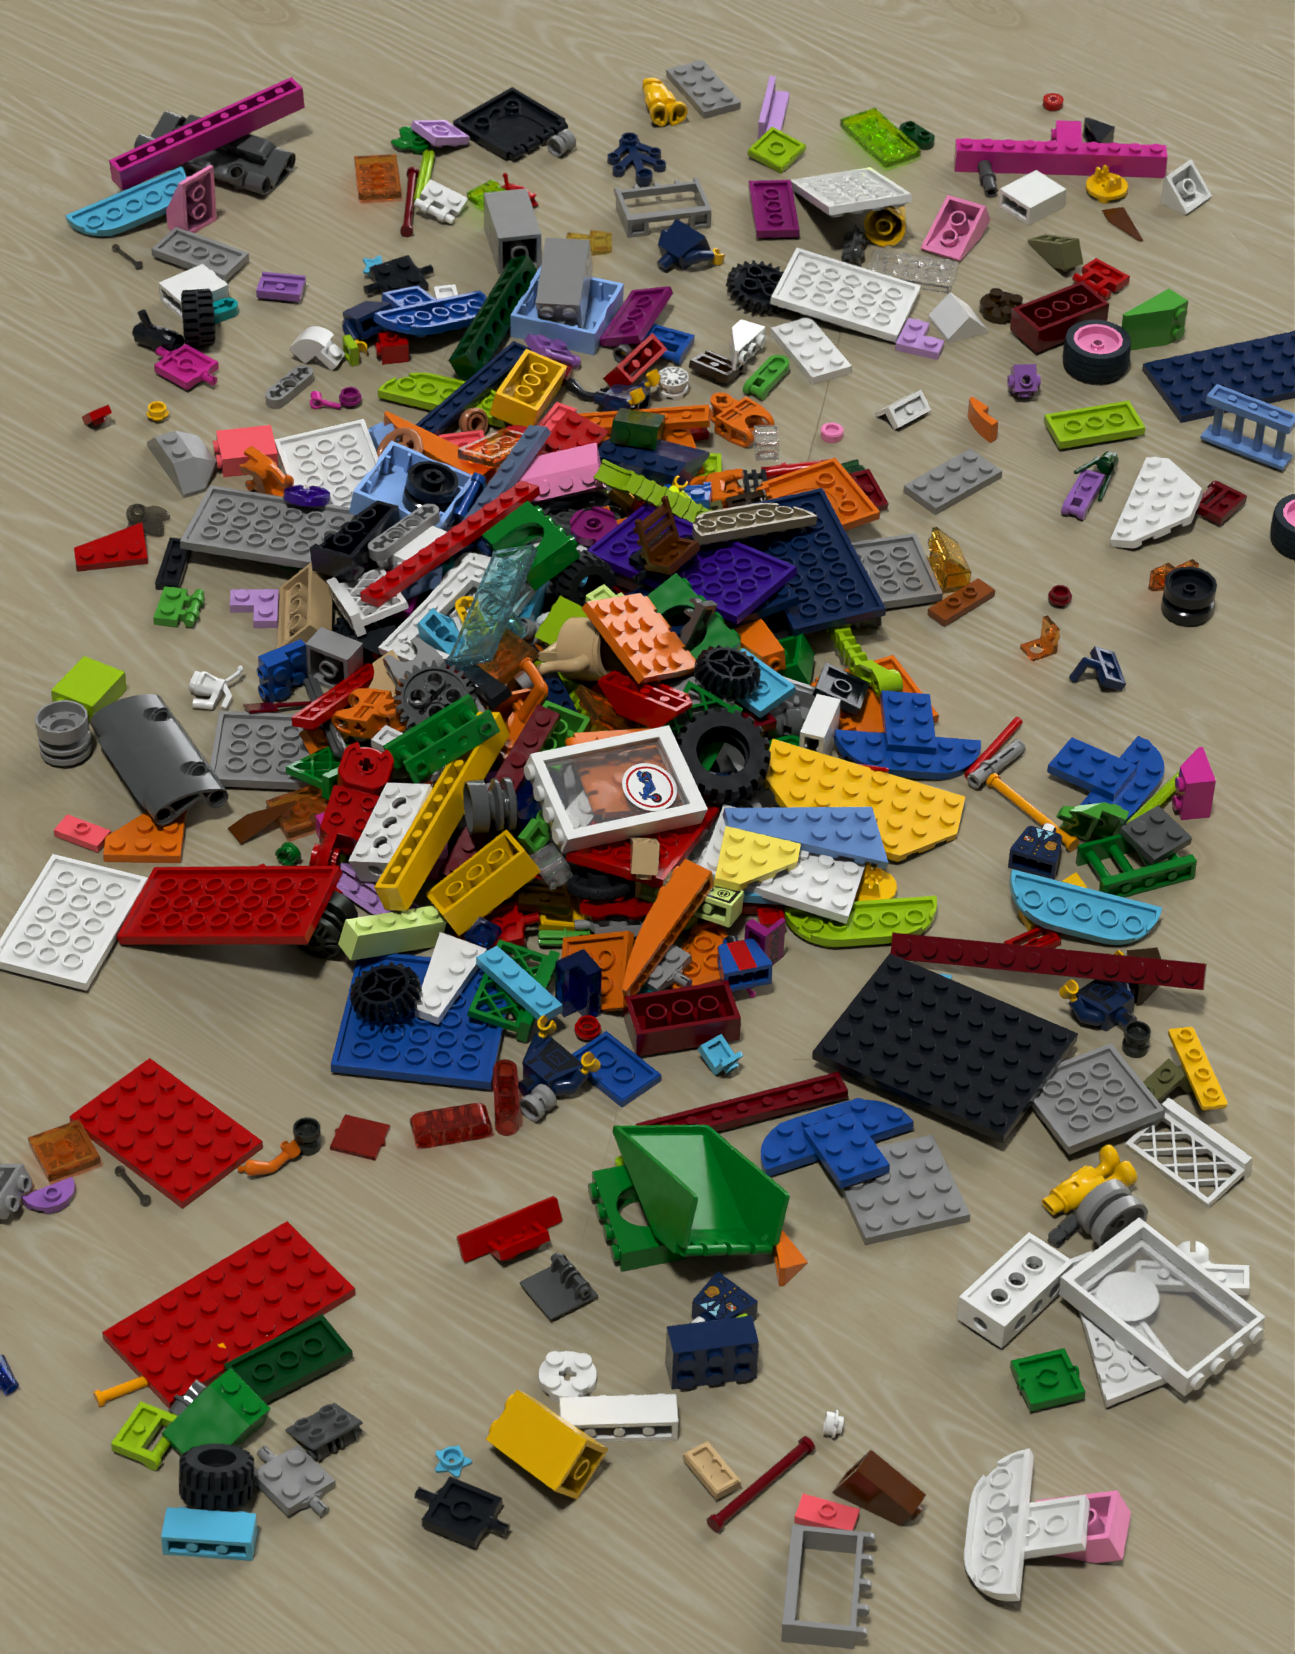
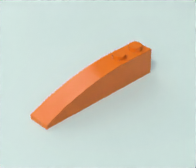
M389 411L384 413L385 426L393 423L394 429L411 428L420 435L423 442L422 454L426 457L448 464L471 475L479 473L486 478L487 485L495 475L496 464ZM413 442L408 444L410 449L414 448Z
M684 859L682 864L673 870L667 885L660 888L657 899L647 914L635 940L622 986L624 996L637 995L714 886L712 871Z

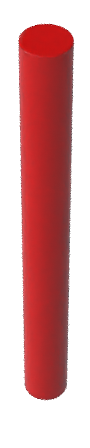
M1015 717L964 773L966 779L969 774L980 767L984 760H990L1022 725L1023 721L1021 718Z

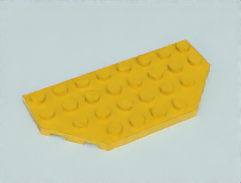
M772 739L769 749L771 760L764 786L766 789H771L776 796L775 801L780 807H872L887 859L896 862L906 859L907 855L917 852L919 854L932 849L940 842L946 841L947 843L955 840L965 796L889 773L875 772L869 767Z

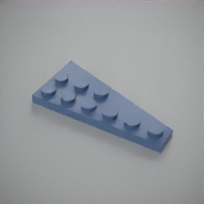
M872 807L724 808L723 818L725 826L800 843V850L830 856L836 859L844 856L853 858L854 863L864 865V861L878 864L877 868L887 869L888 860Z

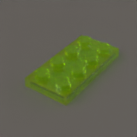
M876 108L840 119V127L885 168L921 156V149Z

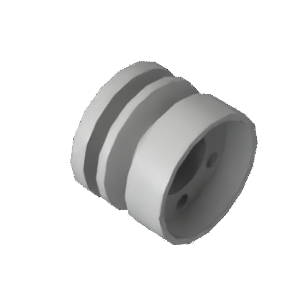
M61 700L46 704L38 710L35 721L40 755L45 762L57 766H68L79 763L90 755L92 744L87 710L82 704L75 701Z

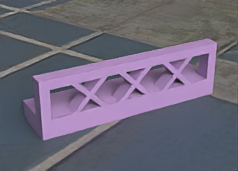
M776 76L769 77L758 122V140L771 127L782 131L789 102V92L775 90Z
M340 863L339 866L343 874L336 887L343 892V895L373 915L396 912L395 910L384 909L374 888L377 882L360 881L350 864ZM414 902L409 907V909L421 908Z

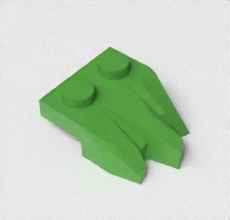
M1101 802L1090 805H1078L1076 807L1063 806L1056 818L1063 821L1060 829L1088 841L1091 834L1102 838L1118 835L1120 827L1124 825L1129 811L1122 809V807L1116 804Z

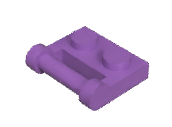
M528 334L524 340L535 353L556 362L571 365L573 369H577L580 366V357L573 355L567 348V344L561 339L556 338L553 340L541 334H538V336Z

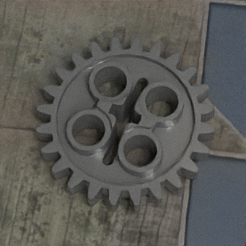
M435 660L432 661L431 667H428L425 661H423L421 669L413 665L412 673L405 671V679L400 678L398 681L400 687L395 688L394 694L398 696L394 697V704L398 705L395 712L402 713L399 721H408L406 725L407 730L426 720L431 714L437 713L452 704L447 700L449 697H455L459 700L469 694L475 703L476 696L472 695L475 688L468 687L470 678L462 680L464 671L456 674L454 672L455 665L447 669L446 662L443 661L441 666L438 667ZM437 681L440 685L434 687L431 686L428 682ZM448 685L450 686L448 689H446L445 691H443V689H444L446 686H448ZM413 697H419L423 700V702L415 703L411 699ZM427 708V711L424 714H419Z

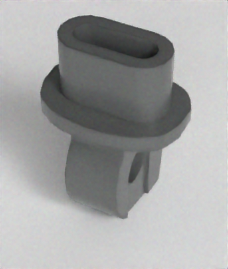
M196 1380L184 1397L176 1394L173 1397L175 1402L168 1410L169 1413L179 1416L207 1386Z

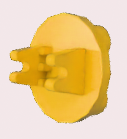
M1103 165L1102 169L1097 167L1095 174L1087 179L1085 190L1097 198L1098 202L1106 204L1110 200L1126 197L1128 183L1121 176L1109 173V167Z
M866 862L854 901L894 899L897 893L896 880L891 874L877 868L878 864H876V867H872L870 862Z

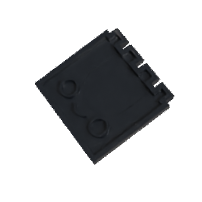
M513 87L453 120V125L468 135L469 138L506 160L509 158L516 160L525 153L540 146V144L545 143L552 136L568 129V124L565 122L564 117Z

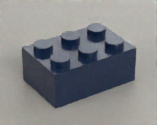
M752 1315L667 1326L665 1364L671 1389H689L697 1386L756 1379L759 1341Z

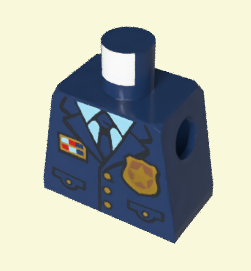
M1049 823L1044 824L1042 828L1027 826L1010 848L1008 868L1055 880L1062 844L1061 834L1056 833V828Z
M717 1272L693 1299V1321L690 1323L735 1318L745 1313L748 1316L752 1315L753 1321L757 1319L758 1301L720 1272Z

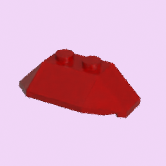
M612 671L598 679V685L618 715L626 717L630 721L643 724L648 728L662 727L692 707L693 702L689 694L657 681L638 684L631 674L622 675L618 671Z

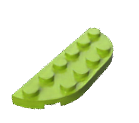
M409 373V377H402L398 380L394 377L385 382L378 389V398L432 411L466 381L432 373ZM491 390L471 408H481L486 412L490 425L505 428L507 422L500 421L496 417L489 415L496 393L494 390Z
M937 896L854 901L846 924L791 906H783L786 923L793 932L803 939L825 948L892 943L893 932L914 935L924 933L935 919Z

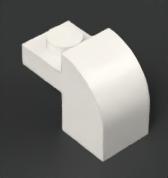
M318 326L309 327L304 330L289 348L304 364L316 356L331 371L337 367L345 355L330 340L334 334Z

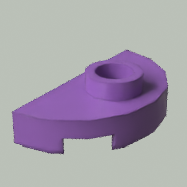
M73 1177L21 1196L22 1204L28 1210L44 1211V1214L61 1211L70 1204V1200L76 1191Z

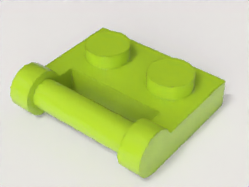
M140 1401L111 1442L112 1451L139 1461L150 1470H157L162 1463L161 1458L171 1444L162 1436L152 1452L146 1450L160 1427L162 1425L168 1427L178 1416Z

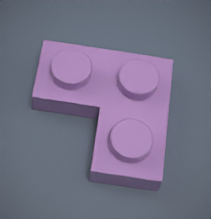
M908 318L896 342L895 350L938 360L944 348L945 340L926 336L930 323Z
M239 589L230 591V613L254 612V628H278L279 589Z

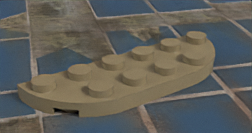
M755 503L702 513L695 518V523L692 526V537L695 541L699 542V545L708 546L710 543L728 542L731 539H747L749 536L754 535L765 536L771 532H786L788 529H804L806 526L816 525L817 515L794 506L793 509L779 506L777 503Z

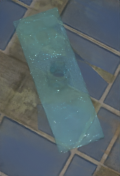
M533 544L493 552L448 658V661L456 667L492 662L502 637L507 643L512 644L519 641L525 635L526 627L513 612V609L538 551Z

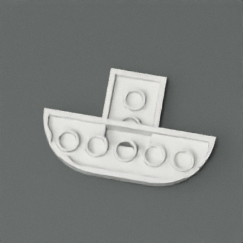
M1030 1448L1012 1453L997 1462L998 1467L987 1477L983 1475L979 1479L970 1499L964 1550L965 1567L975 1586L985 1595L997 1600L1020 1601L1024 1559L1086 1550L1090 1505L1086 1495L1029 1503L1034 1455Z

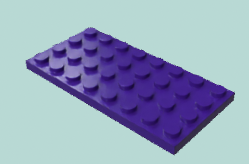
M645 503L587 549V551L592 552L612 567L611 570L632 579L640 571L629 565V557L642 548V546L637 544L639 540L638 534L633 531V528L636 527L634 521L636 519L643 521L657 508ZM666 514L662 516L657 522H655L650 528H648L645 531V534L651 528H653L658 522H660L666 516ZM673 515L679 537L685 538L687 535L692 537V526L694 523ZM670 527L666 528L662 532V534H664ZM731 539L728 542L710 543L708 546L699 545L700 550L697 552L698 561L679 576L681 579L686 578L690 582L692 590L697 595H702L706 601L712 600L718 604L715 612H718L724 619L738 624L797 575V566ZM650 578L642 582L654 589L663 584L658 580Z

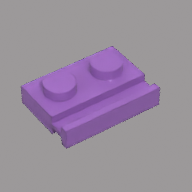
M262 272V277L256 289V297L268 300L300 302L304 285H306V276Z

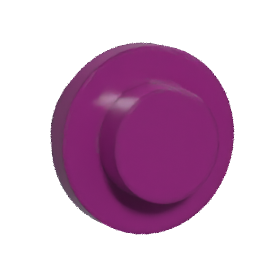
M346 387L342 389L339 395V402L346 407H354L362 401V396L355 387Z

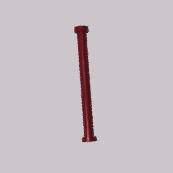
M409 167L406 172L408 183L404 221L400 229L403 237L413 235V205L416 179L419 175V170L416 167Z
M803 1436L794 1449L716 1515H710L707 1518L708 1526L714 1532H720L724 1528L723 1524L806 1453L811 1454L815 1450L813 1441L809 1437Z

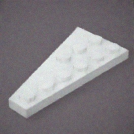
M1089 1251L1071 1258L1074 1261L1073 1267L1093 1252ZM1100 1283L1088 1291L1096 1299ZM1079 1311L1106 1408L1167 1383ZM1144 1320L1126 1322L1173 1360Z

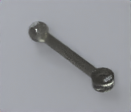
M118 244L112 245V251L118 252L134 264L136 270L143 269L141 261L134 260L121 250Z
M117 1166L114 1170L115 1174L121 1176L140 1198L142 1206H149L151 1204V1197L144 1195L127 1176L123 1166Z

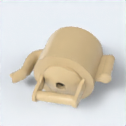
M572 617L568 619L561 627L557 641L537 654L538 659L545 662L537 666L541 675L561 672L569 680L598 681V679L612 671L621 672L622 675L627 671V668L588 617Z

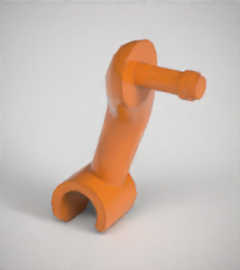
M292 1140L290 1143L283 1141L280 1144L282 1152L275 1159L269 1162L248 1160L245 1166L238 1167V1172L243 1173L246 1171L249 1176L274 1173L286 1161L298 1156L301 1152L300 1147L295 1140Z

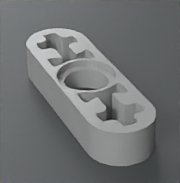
M308 365L296 366L265 392L266 406L271 409H280L311 385L314 381L312 367ZM285 386H294L293 388H285Z

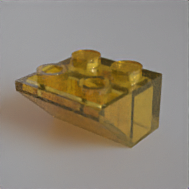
M932 527L931 538H928L930 555L927 556V559L942 593L956 592L970 583L971 570L958 542L939 528Z

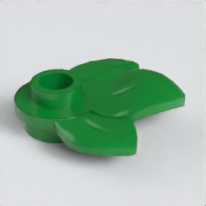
M411 126L401 127L399 129L401 137L391 140L393 146L402 150L411 149V152L417 155H422L430 147V142L412 130Z

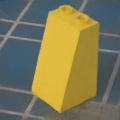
M516 1390L506 1400L505 1409L499 1419H496L491 1424L489 1434L485 1440L554 1491L577 1500L607 1453L608 1448L530 1395Z

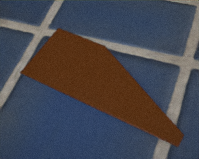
M292 801L246 814L228 827V830L242 844L298 803Z

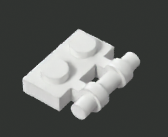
M430 179L421 192L420 199L417 198L413 206L419 208L420 212L424 214L429 213L437 217V220L442 223L447 222L452 225L455 217L458 218L466 206L468 198Z

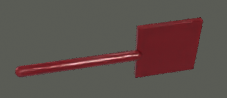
M311 701L274 704L272 702L243 704V707L249 713L279 711L278 708L308 706Z

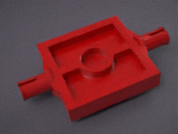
M517 901L498 905L492 913L480 919L469 931L464 932L460 936L457 933H452V935L464 941L470 940L472 944L486 948L487 951L497 946L499 939L522 946L526 945L524 933L526 926L540 923L541 919L539 912L523 916L521 910H517Z

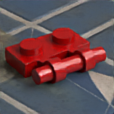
M1098 258L1093 259L1082 267L1083 275L1075 273L1072 277V280L1076 283L1085 282L1096 293L1106 299H1109L1112 294L1109 290L1117 292L1129 284L1130 280L1129 275Z

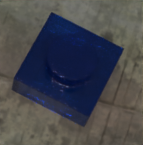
M479 917L464 936L467 942L486 948L488 951L501 935L502 930L499 925Z

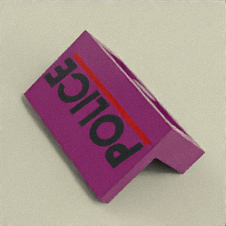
M781 918L770 928H766L754 919L749 920L745 924L744 940L754 939L771 960L772 966L783 958L786 920Z

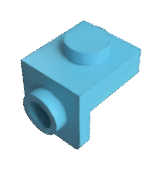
M722 1034L704 1043L697 1049L714 1076L723 1071L725 1074H729L739 1067L737 1062L743 1057L741 1051L734 1054Z

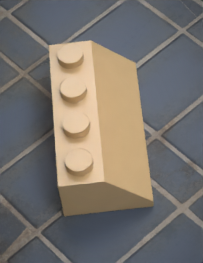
M309 563L279 587L277 648L300 639L306 644L320 627L332 631L333 604L326 580L333 578V576L312 571V563Z

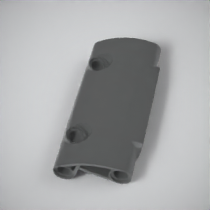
M165 111L151 136L138 135L135 140L134 149L200 119V117L189 115L185 118L184 116ZM247 134L181 164L179 167L197 173L212 165L214 167V179L232 184L236 190L247 189L266 195L274 191L287 178L295 165L296 155L293 152L277 148L269 140Z
M142 694L123 698L103 707L91 717L90 725L99 737L97 739L136 799L149 812L156 824L163 826L171 823L201 798L212 808L221 807L227 802L228 793L218 776L161 696L157 694Z

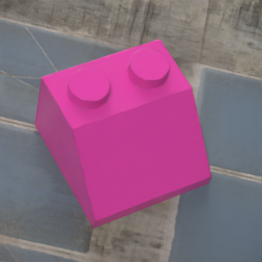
M1198 747L1180 766L1179 777L1175 778L1176 795L1172 797L1173 809L1178 811L1181 820L1209 818L1211 815L1216 779L1203 747Z

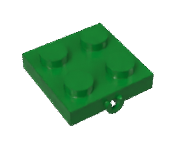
M1065 1348L1011 1360L1010 1369L1030 1412L1085 1399V1389L1079 1379V1368L1077 1365L1073 1366Z

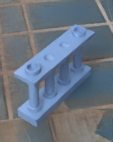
M1216 384L1206 397V403L1215 406L1213 424L1208 426L1200 439L1283 471L1293 459L1292 454L1284 452L1286 434L1289 435L1295 428V413ZM1224 410L1236 415L1233 432L1222 428ZM1245 418L1257 423L1254 440L1242 436ZM1266 426L1277 430L1275 448L1263 444Z

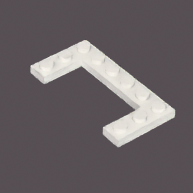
M466 558L378 647L380 655H385L393 649L401 662L413 660L416 655L411 648L412 643L410 640L415 637L420 638L416 624L432 608L446 615L455 606V602L465 596L472 587L512 601L526 587L524 579ZM435 649L443 659L452 662L449 654Z

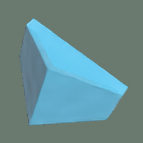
M434 608L416 624L421 640L434 649L449 654L451 659L467 644L462 638L454 619L437 612Z

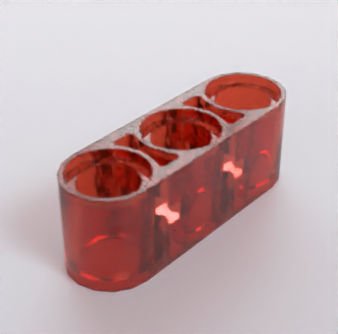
M506 1059L497 1061L493 1066L494 1126L496 1132L502 1136H511L519 1129L517 1066L513 1061Z
M482 1103L423 1111L414 1114L409 1121L415 1144L419 1148H431L480 1140L488 1137L493 1130L487 1108Z

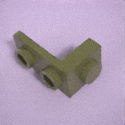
M1169 1058L1143 1081L1158 1102L1163 1100L1178 1085L1187 1094L1192 1091L1182 1065L1177 1067Z

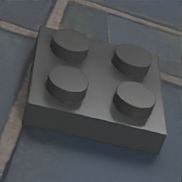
M1159 805L1121 826L1119 834L1151 865L1163 861L1190 845L1192 837Z

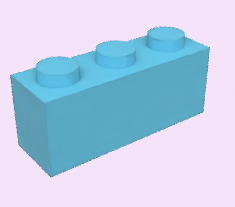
M167 1507L161 1534L163 1555L253 1561L257 1537L256 1514L244 1511L226 1512L188 1509L185 1507Z

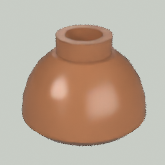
M470 408L462 413L458 419V424L461 432L483 430L485 434L488 429L489 420L486 412L481 408Z

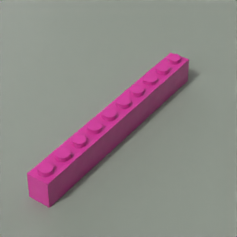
M290 77L110 159L109 166L112 181L122 191L127 190L305 108L303 88Z
M963 138L956 139L954 169L955 172L980 173L977 167L979 162L987 160L991 163L992 172L1029 174L1037 170L1044 175L1092 176L1095 174L1097 167L1102 169L1103 165H1107L1109 173L1117 174L1121 177L1164 178L1168 155L1166 145Z

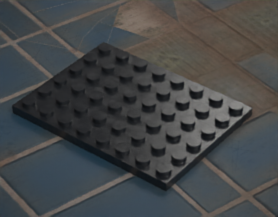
M889 953L813 1050L812 1059L1004 1143L1077 1042L1078 1033Z

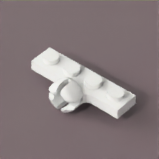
M1190 1241L1183 1242L1177 1246V1248L1237 1295H1249V1265L1213 1264L1209 1261L1208 1248L1198 1241H1195V1252H1190ZM1136 1261L1135 1274H1139L1151 1281L1158 1292L1194 1293L1156 1262Z

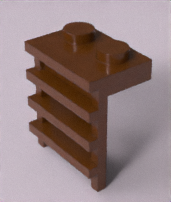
M663 496L661 498L662 504L643 521L641 519L634 521L636 527L633 528V531L639 536L637 544L642 546L643 552L640 554L641 558L646 559L645 570L672 575L700 550L698 541L679 537L668 496ZM666 514V516L660 522H658L653 528H651L645 534V531L648 528H650L655 522H657L662 516ZM670 527L664 534H662V535H661L657 540H655L650 546L648 545V544H649L651 541H653L659 534H661L666 528Z

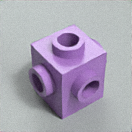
M1018 364L1010 367L1011 375L1007 377L1008 389H1011V394H1018V398H1030L1031 394L1037 392V388H1040L1041 378L1040 374H1037L1036 364Z

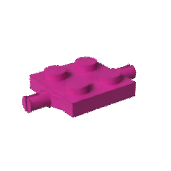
M187 344L173 351H168L161 346L156 349V355L163 359L154 364L155 372L188 390L200 381H205L211 386L217 383V377L211 375L219 369L216 360Z

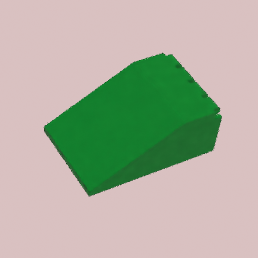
M709 1125L613 1126L612 1133L652 1232L674 1254H680L683 1257L702 1256V1254L704 1256H722L726 1254L749 1255L750 1253L752 1255L771 1254L772 1245L776 1246L779 1244L790 1194Z

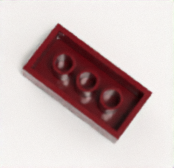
M1081 281L1012 308L1010 330L1037 353L1064 342L1069 328L1078 322L1092 319L1107 321L1110 303L1085 282Z
M728 980L624 996V1021L634 1052L638 1056L700 1047L720 1034L723 1035L727 1042L740 1040L741 1017Z

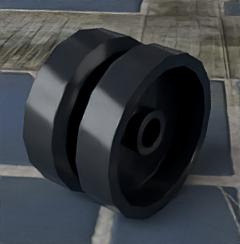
M422 461L412 465L408 470L406 485L403 491L402 503L404 507L412 513L422 505L434 504L438 506L439 513L440 511L445 513L454 501L457 492L458 477L456 473L448 466L439 462Z
M1191 566L1179 567L1170 571L1166 575L1164 582V593L1161 603L1163 614L1170 621L1185 626H1195L1207 622L1212 617L1214 609V599L1217 590L1215 578L1209 572Z

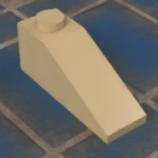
M630 838L631 874H636V879L651 880L652 875H658L660 844L657 839Z

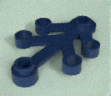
M632 132L622 134L619 140V147L614 152L609 153L607 158L608 164L613 165L612 175L617 178L623 177L625 169L633 162L636 170V182L640 187H648L653 180V172L650 169L644 168L642 162L652 165L655 172L662 173L666 170V161L661 159V149L640 143L637 134ZM638 150H639V151H642V152H645V153H648V155L642 154V153L638 152ZM628 151L629 154L620 161V156Z

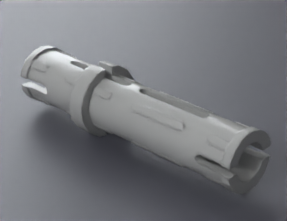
M1015 739L990 760H984L977 770L968 775L967 781L969 785L975 789L979 788L980 785L987 781L991 774H998L1001 769L1026 751L1024 743L1019 739Z

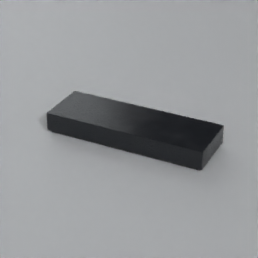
M169 538L155 582L156 590H163L164 586L181 587L192 552L191 550L181 549V538Z

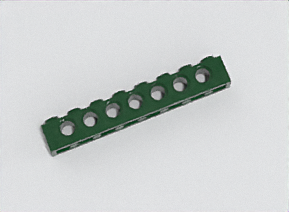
M529 255L517 257L508 262L448 360L460 380L467 381L490 362L500 342L506 336L505 334L511 326V314L521 297L528 291L530 282L537 272Z

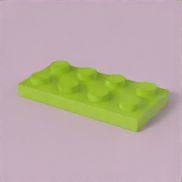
M1129 400L1044 414V423L1059 449L1145 435L1146 427Z

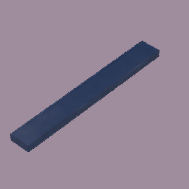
M513 341L416 425L439 436L459 419L464 411L474 406L503 381L526 349L532 350Z

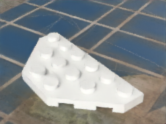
M1146 457L1110 539L1111 547L1136 548L1141 546L1142 541L1152 537L1155 540L1171 533L1170 529L1181 524L1184 527L1191 524L1203 497L1202 488L1169 458Z

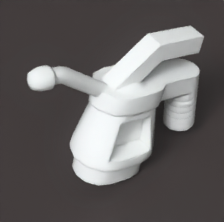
M238 666L237 672L225 680L217 678L206 671H195L189 683V691L194 692L198 696L210 697V699L193 698L192 708L214 710L224 694L225 699L221 705V710L227 711L232 701V694L227 683L237 678L243 672V666Z

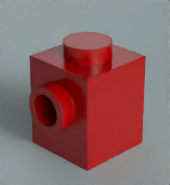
M393 331L378 333L379 342L375 343L376 356H380L382 365L409 362V345L405 333Z

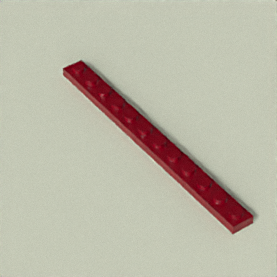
M894 932L892 933L890 954L909 961L1195 990L1205 989L1207 964Z

